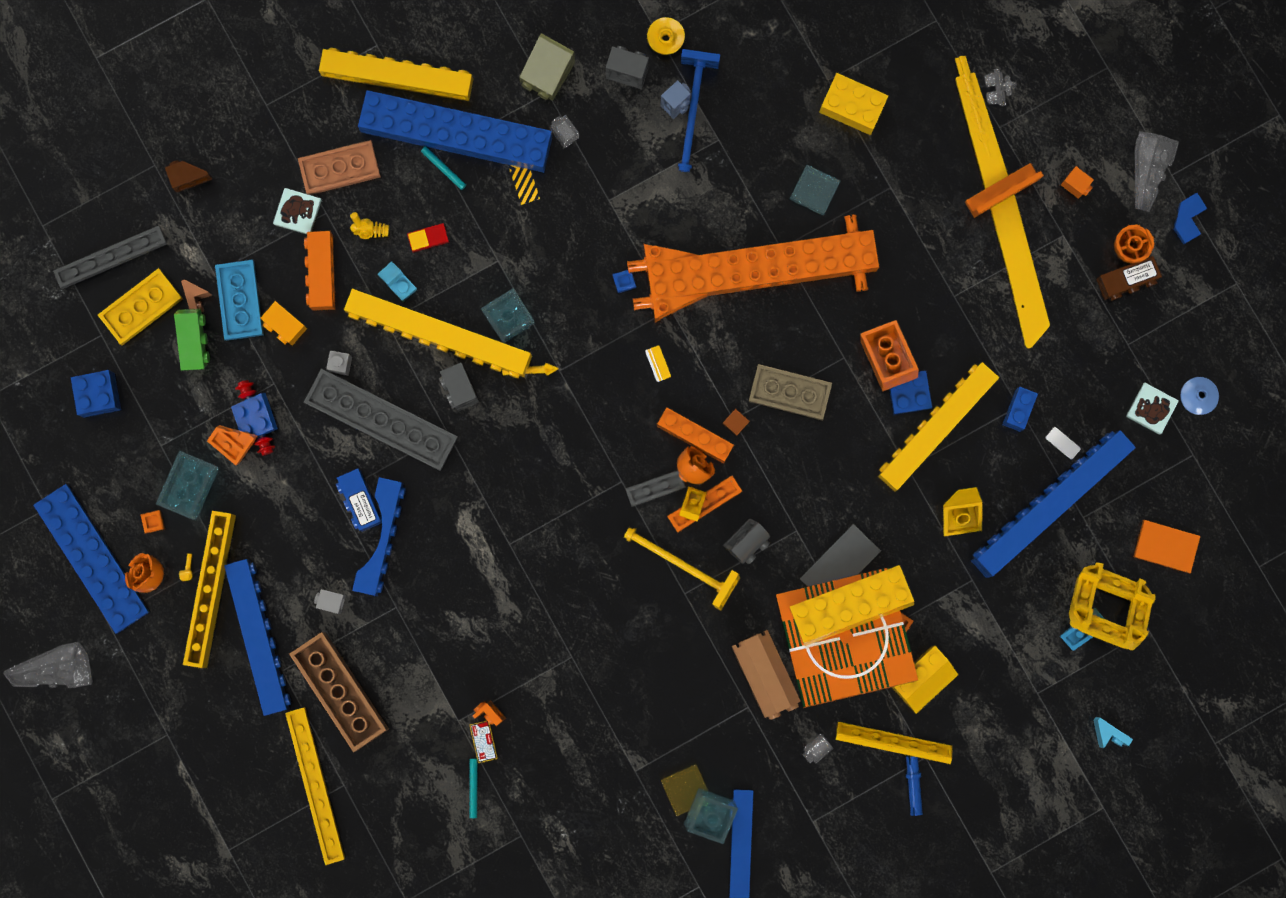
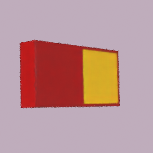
M444 223L407 233L413 253L449 243Z

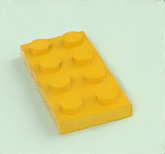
M158 268L100 312L98 316L117 341L124 345L183 298Z

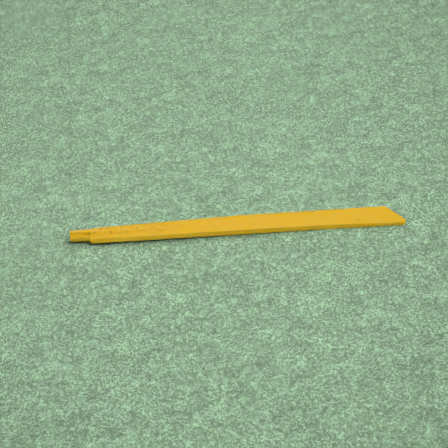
M959 56V58H955L959 77H956L955 81L984 188L986 189L1007 177L1008 173L975 73H970L966 56ZM1015 195L990 210L1007 269L1026 348H1031L1049 328L1050 323Z

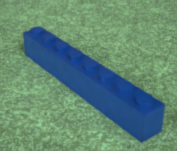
M245 559L224 565L263 715L267 716L290 709L291 699L289 694L285 693L284 686H286V680L284 675L280 674L279 667H281V661L279 656L275 655L274 648H276V642L274 637L270 636L271 623L269 618L265 617L266 604L260 598L261 586L259 581L255 579L254 574L257 573L254 562L251 563V560Z

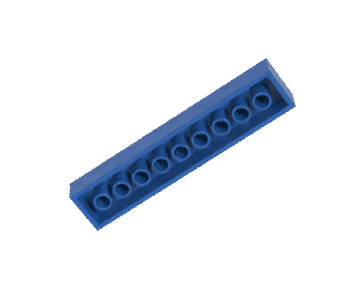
M368 90L366 91L358 124L361 133L543 173L552 141V131Z
M1121 430L1115 433L1111 431L1099 440L1101 442L1100 445L1097 444L1091 447L1085 453L1086 457L1079 458L1071 465L1073 467L1072 470L1069 469L1067 472H1063L1057 478L1059 480L1058 483L1050 484L1044 489L1043 492L1045 494L1043 496H1037L1029 503L1031 506L1029 509L1021 510L1015 516L1017 518L1015 521L1008 522L1001 528L1003 531L1001 534L998 533L992 536L987 541L988 546L980 547L973 553L974 558L971 562L986 578L993 577L1136 448Z

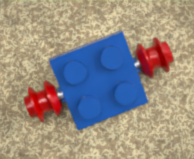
M244 380L238 383L235 390H240L241 394L238 398L245 401L231 407L238 429L258 436L257 441L254 443V445L260 448L257 453H261L262 456L273 453L272 449L275 448V446L270 444L273 438L265 434L278 428L266 393L254 396L257 392L251 389L254 382Z

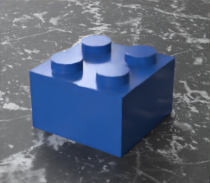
M105 370L71 377L77 415L84 418L121 410L114 372Z

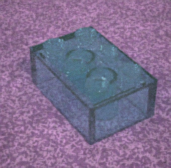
M179 451L156 504L190 519L197 520L219 467Z

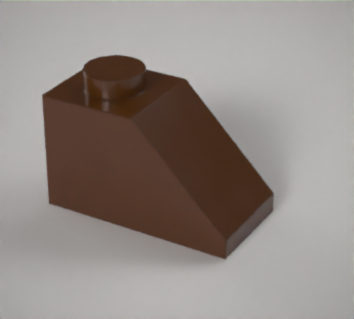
M173 161L169 166L165 167L171 186L176 192L212 180L211 175L207 171L184 161Z

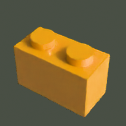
M276 301L260 318L264 321L263 326L270 332L273 330L279 334L277 338L285 345L287 342L293 345L307 329Z

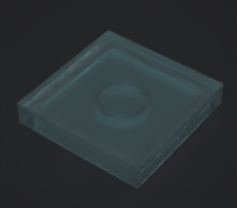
M806 165L790 200L824 216L840 180Z

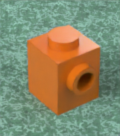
M1075 166L1061 186L1079 199L1082 195L1086 196L1093 188L1090 184L1094 179Z

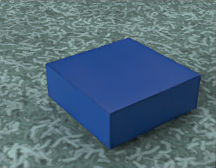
M628 270L613 274L618 293L636 288L633 275Z

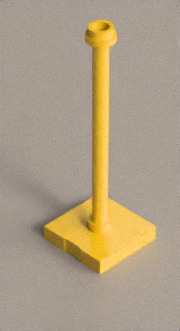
M629 528L624 535L628 542L631 540L637 542L717 589L718 595L712 604L720 611L740 579L739 574L732 570L725 583L723 581L720 583L638 535L635 528Z

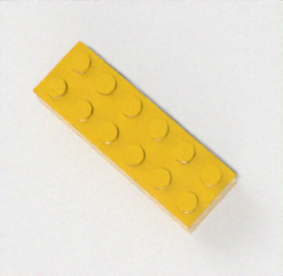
M898 565L790 606V610L803 644L807 646L914 605V599L902 569Z

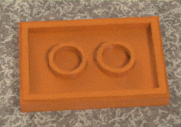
M1143 520L1133 557L1191 573L1200 536Z

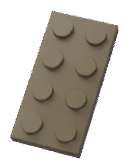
M758 364L748 402L823 420L832 383Z

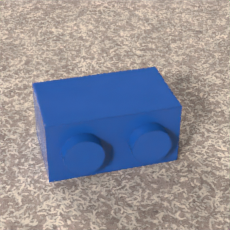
M1022 387L1017 388L1002 425L1019 432L1024 430L1038 394Z

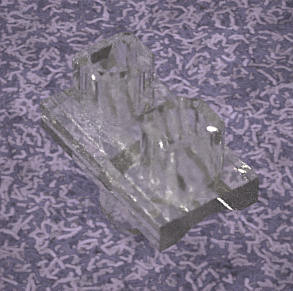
M997 68L994 69V73L984 76L987 87L996 86V91L987 92V102L989 104L1006 106L1004 90H1006V95L1010 96L1012 95V89L1016 88L1017 84L1016 82H1011L1010 76H1005V83H1003V74Z

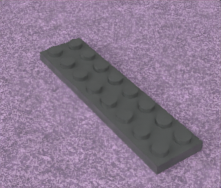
M323 369L320 370L304 400L305 404L439 471L442 470L458 439V436Z

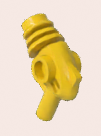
M356 212L350 215L353 221L350 229L354 235H359L362 239H369L373 236V233L374 238H377V234L378 237L381 234L382 237L388 236L389 225L383 224L382 227L381 223L378 226V222H375L374 226L373 221L370 219L361 220Z

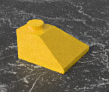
M977 487L957 490L943 505L944 536L982 531V500Z

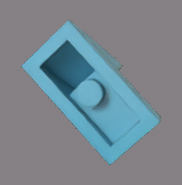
M392 261L378 273L379 277L403 302L417 290Z
M1095 717L1093 721L1100 748H1104L1111 737V741L1120 747L1131 744L1132 738L1103 719Z

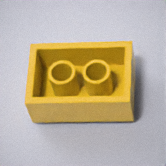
M836 73L819 113L871 135L888 95Z

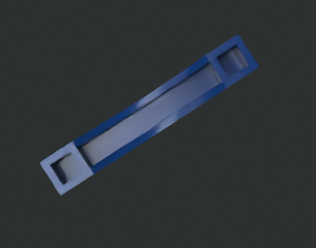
M380 477L378 479L375 498L382 515L381 538L371 559L357 571L352 591L378 596V593L382 592L384 582L381 579L382 575L386 574L388 568L386 558L387 555L391 554L393 544H390L391 536H395L397 525H394L396 517L399 518L401 513L399 502L400 498H404L406 491L402 482Z

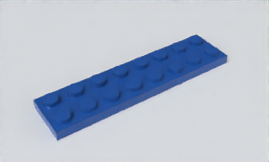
M68 484L63 485L33 505L115 634H118L150 612L139 594L127 587L125 572Z

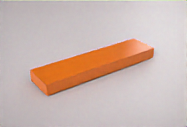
M733 476L706 491L707 494L699 519L742 492ZM681 508L667 516L677 533L695 522L694 520L679 516Z

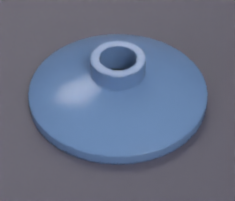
M1195 377L1183 385L1180 398L1183 406L1190 413L1204 415L1211 412L1217 406L1219 392L1211 380L1204 377ZM1199 392L1204 393V398L1199 397Z

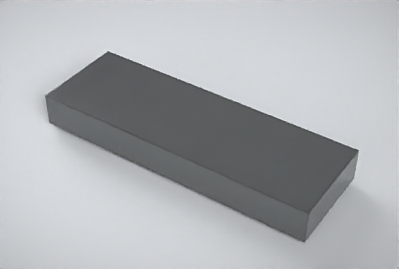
M677 470L626 488V492L631 506L634 507L685 489L686 486L679 477Z

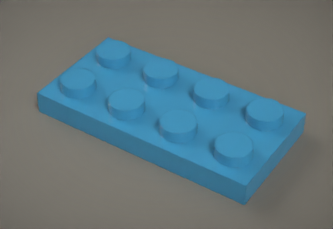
M254 260L215 265L224 340L264 335L262 320L260 319L261 310Z

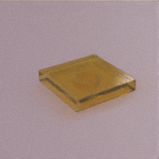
M696 764L661 780L676 816L712 801Z

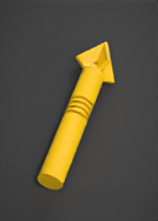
M545 363L544 366H528L526 374L545 373L549 375L559 368ZM502 370V374L508 375V371Z

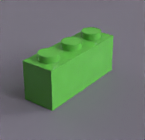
M201 309L177 310L174 318L181 370L204 369L210 361L209 352H206L205 348L207 334L203 331L205 316L201 314Z

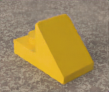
M688 487L679 516L698 522L707 492Z

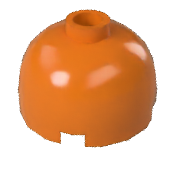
M1137 224L1123 228L1116 236L1114 242V249L1118 258L1130 264L1140 263L1147 259L1154 248V239L1150 231Z
M694 446L687 447L677 460L679 477L684 482L691 484L704 483L715 474V468L712 462L707 463L705 460L707 456Z
M140 553L131 560L128 565L131 567L129 573L126 572L125 583L128 588L136 592L148 593L155 590L161 584L164 569L158 559L149 554Z

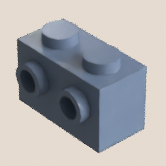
M677 80L661 95V107L673 119L680 113L683 115L690 108L691 90L685 83L681 84Z

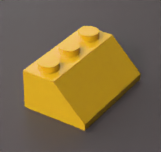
M931 646L914 662L918 681L892 687L915 714L958 676L949 660L936 646Z

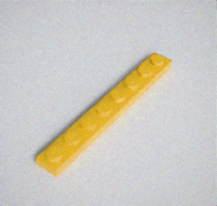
M306 708L286 712L325 865L345 860Z

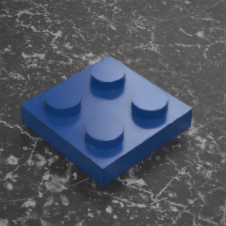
M920 371L918 378L890 388L894 415L932 409L926 371Z

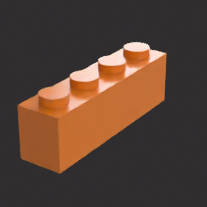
M330 231L307 232V238H304L305 249H308V256H305V267L308 268L305 282L306 287L309 286V294H306V304L312 310L335 309L333 234Z
M669 408L665 409L657 423V427L698 448L703 453L723 464L734 444Z

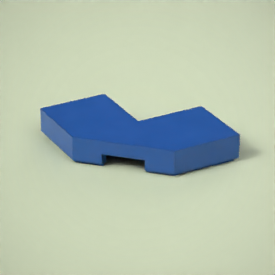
M1198 193L1179 203L1174 230L1183 245L1201 235L1192 218L1206 210L1207 207Z

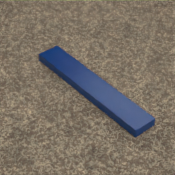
M733 789L729 898H749L753 790Z

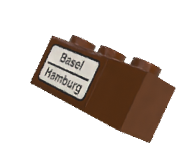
M1151 256L1140 263H1133L1103 274L1096 280L1104 300L1111 298V301L1121 298L1122 293L1127 291L1129 294L1139 291V287L1146 285L1148 288L1157 284V280L1162 276L1154 256Z

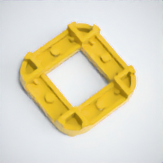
M1102 563L1084 567L1077 577L1069 610L1070 625L1085 634L1118 647L1135 650L1149 633L1147 627L1151 607L1155 601V594L1151 593L1150 589L1145 585L1146 581L1140 578L1138 582L1104 570V564ZM1096 588L1131 601L1125 627L1093 615L1092 605Z

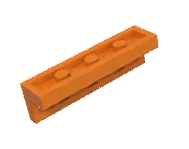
M1031 163L967 199L965 203L975 218L1039 181L1044 175L1041 171L1036 173Z

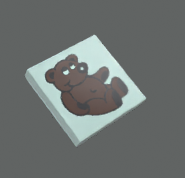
M284 188L273 224L303 234L312 232L322 201L321 198Z
M1143 383L1126 417L1160 435L1170 419L1178 400L1147 383Z

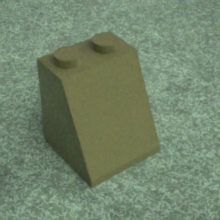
M541 33L519 77L520 83H522L521 86L529 91L533 89L545 100L549 98L553 101L575 64L574 51Z

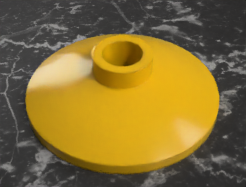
M665 17L657 19L650 25L647 39L650 47L655 52L669 55L677 52L682 47L685 33L678 21ZM663 36H668L669 40L664 41L662 38Z

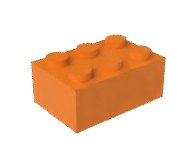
M897 320L861 333V344L882 391L918 378L919 369Z

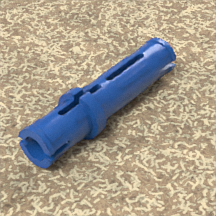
M906 756L910 815H923L920 788L921 773H919L918 757Z

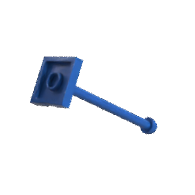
M682 49L681 64L694 65L695 74L682 163H678V171L690 172V169H692V165H689L702 72L705 67L718 69L720 54Z

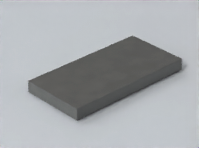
M853 524L814 563L800 580L809 587L858 575L881 550Z

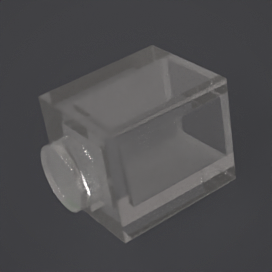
M566 115L563 117L559 116L552 121V125H550L551 131L564 148L579 138V132Z

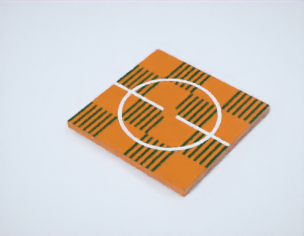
M889 567L776 594L803 708L918 681L900 611L804 646L790 610V606L888 570Z

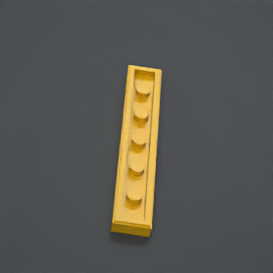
M838 722L836 740L951 764V745Z

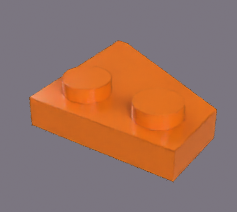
M219 425L215 428L207 442L233 464L238 465L258 436Z

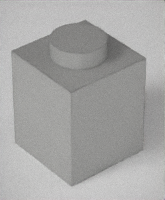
M330 351L326 369L330 373L349 376L352 357L347 353Z
M321 589L320 593L317 592L314 603L317 604L316 608L341 614L346 595Z

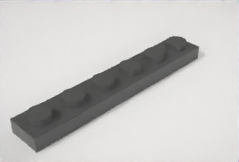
M156 226L58 268L53 272L60 288L64 289L168 243L161 227Z

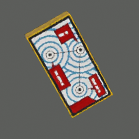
M483 721L471 724L470 729L478 763L497 759L490 723Z

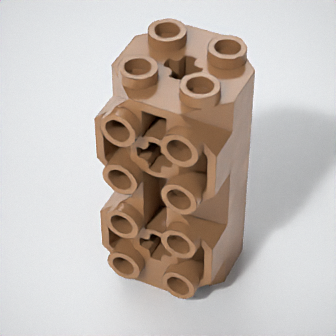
M768 630L763 631L764 636L761 633L739 642L738 648L736 645L731 647L764 718L768 717L772 720L781 716L780 712L785 709L789 712L798 708V703L801 701Z

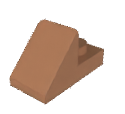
M182 280L189 309H201L202 314L204 308L202 302L198 300L212 296V294L186 280Z

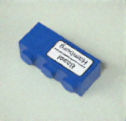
M355 469L337 477L338 483H336L339 493H343L346 498L343 502L347 511L352 512L354 518H351L354 528H358L359 531L363 532L381 524V516L361 470Z

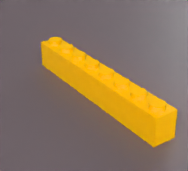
M336 48L323 49L319 72L324 77L465 101L470 99L473 83L472 74L465 70H458L456 72L451 71L447 67H440L438 69L432 68L429 64H421L420 66L407 60L397 62L393 58L385 57L384 59H379L371 54L362 56L354 51L344 53Z
M983 362L978 366L974 364L968 371L970 375L967 379L962 378L955 385L957 390L953 394L949 392L943 398L945 403L941 407L936 406L930 413L932 417L928 422L924 420L917 427L918 433L915 436L911 434L904 441L907 445L902 450L898 448L892 455L894 459L889 464L885 462L879 469L881 473L878 477L893 491H897L999 379Z
M212 511L183 665L207 668L225 576L224 565H227L236 515Z

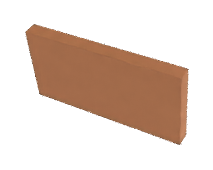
M371 140L298 158L307 195L381 177Z

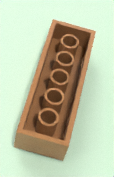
M321 632L289 654L353 752L358 751L389 730L326 632Z

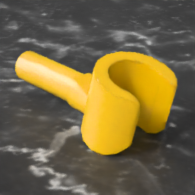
M187 554L186 570L179 571V577L182 581L192 579V554Z

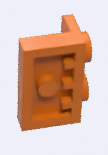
M484 701L474 709L476 712L473 715L474 719L485 712L486 715L484 717L491 725L495 724L497 726L506 719L492 701L487 703Z

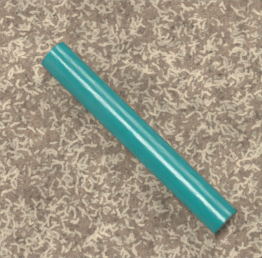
M426 146L421 150L460 190L466 187V184Z
M470 759L469 818H477V759Z

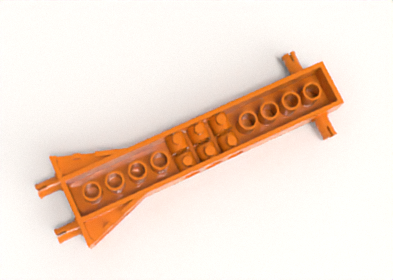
M850 215L844 217L847 228L846 234L704 255L644 244V259L627 261L629 273L646 271L648 273L651 293L649 297L633 298L634 311L651 308L653 309L654 320L657 322L711 295L854 275L856 292L866 291L868 287L865 273L876 272L879 268L873 230L858 231L857 216L852 215L850 218Z

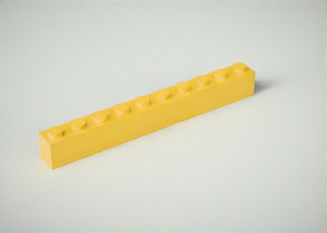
M355 289L351 290L344 308L349 318L354 320L364 319L366 324L374 327L377 324L381 325L385 331L394 333V331L400 332L402 337L412 340V337L417 338L419 343L426 346L430 344L436 345V349L446 353L448 350L455 352L454 355L459 358H472V362L482 366L483 363L491 365L490 368L495 371L501 372V369L508 371V375L514 378H519V376L525 377L532 358L531 353Z

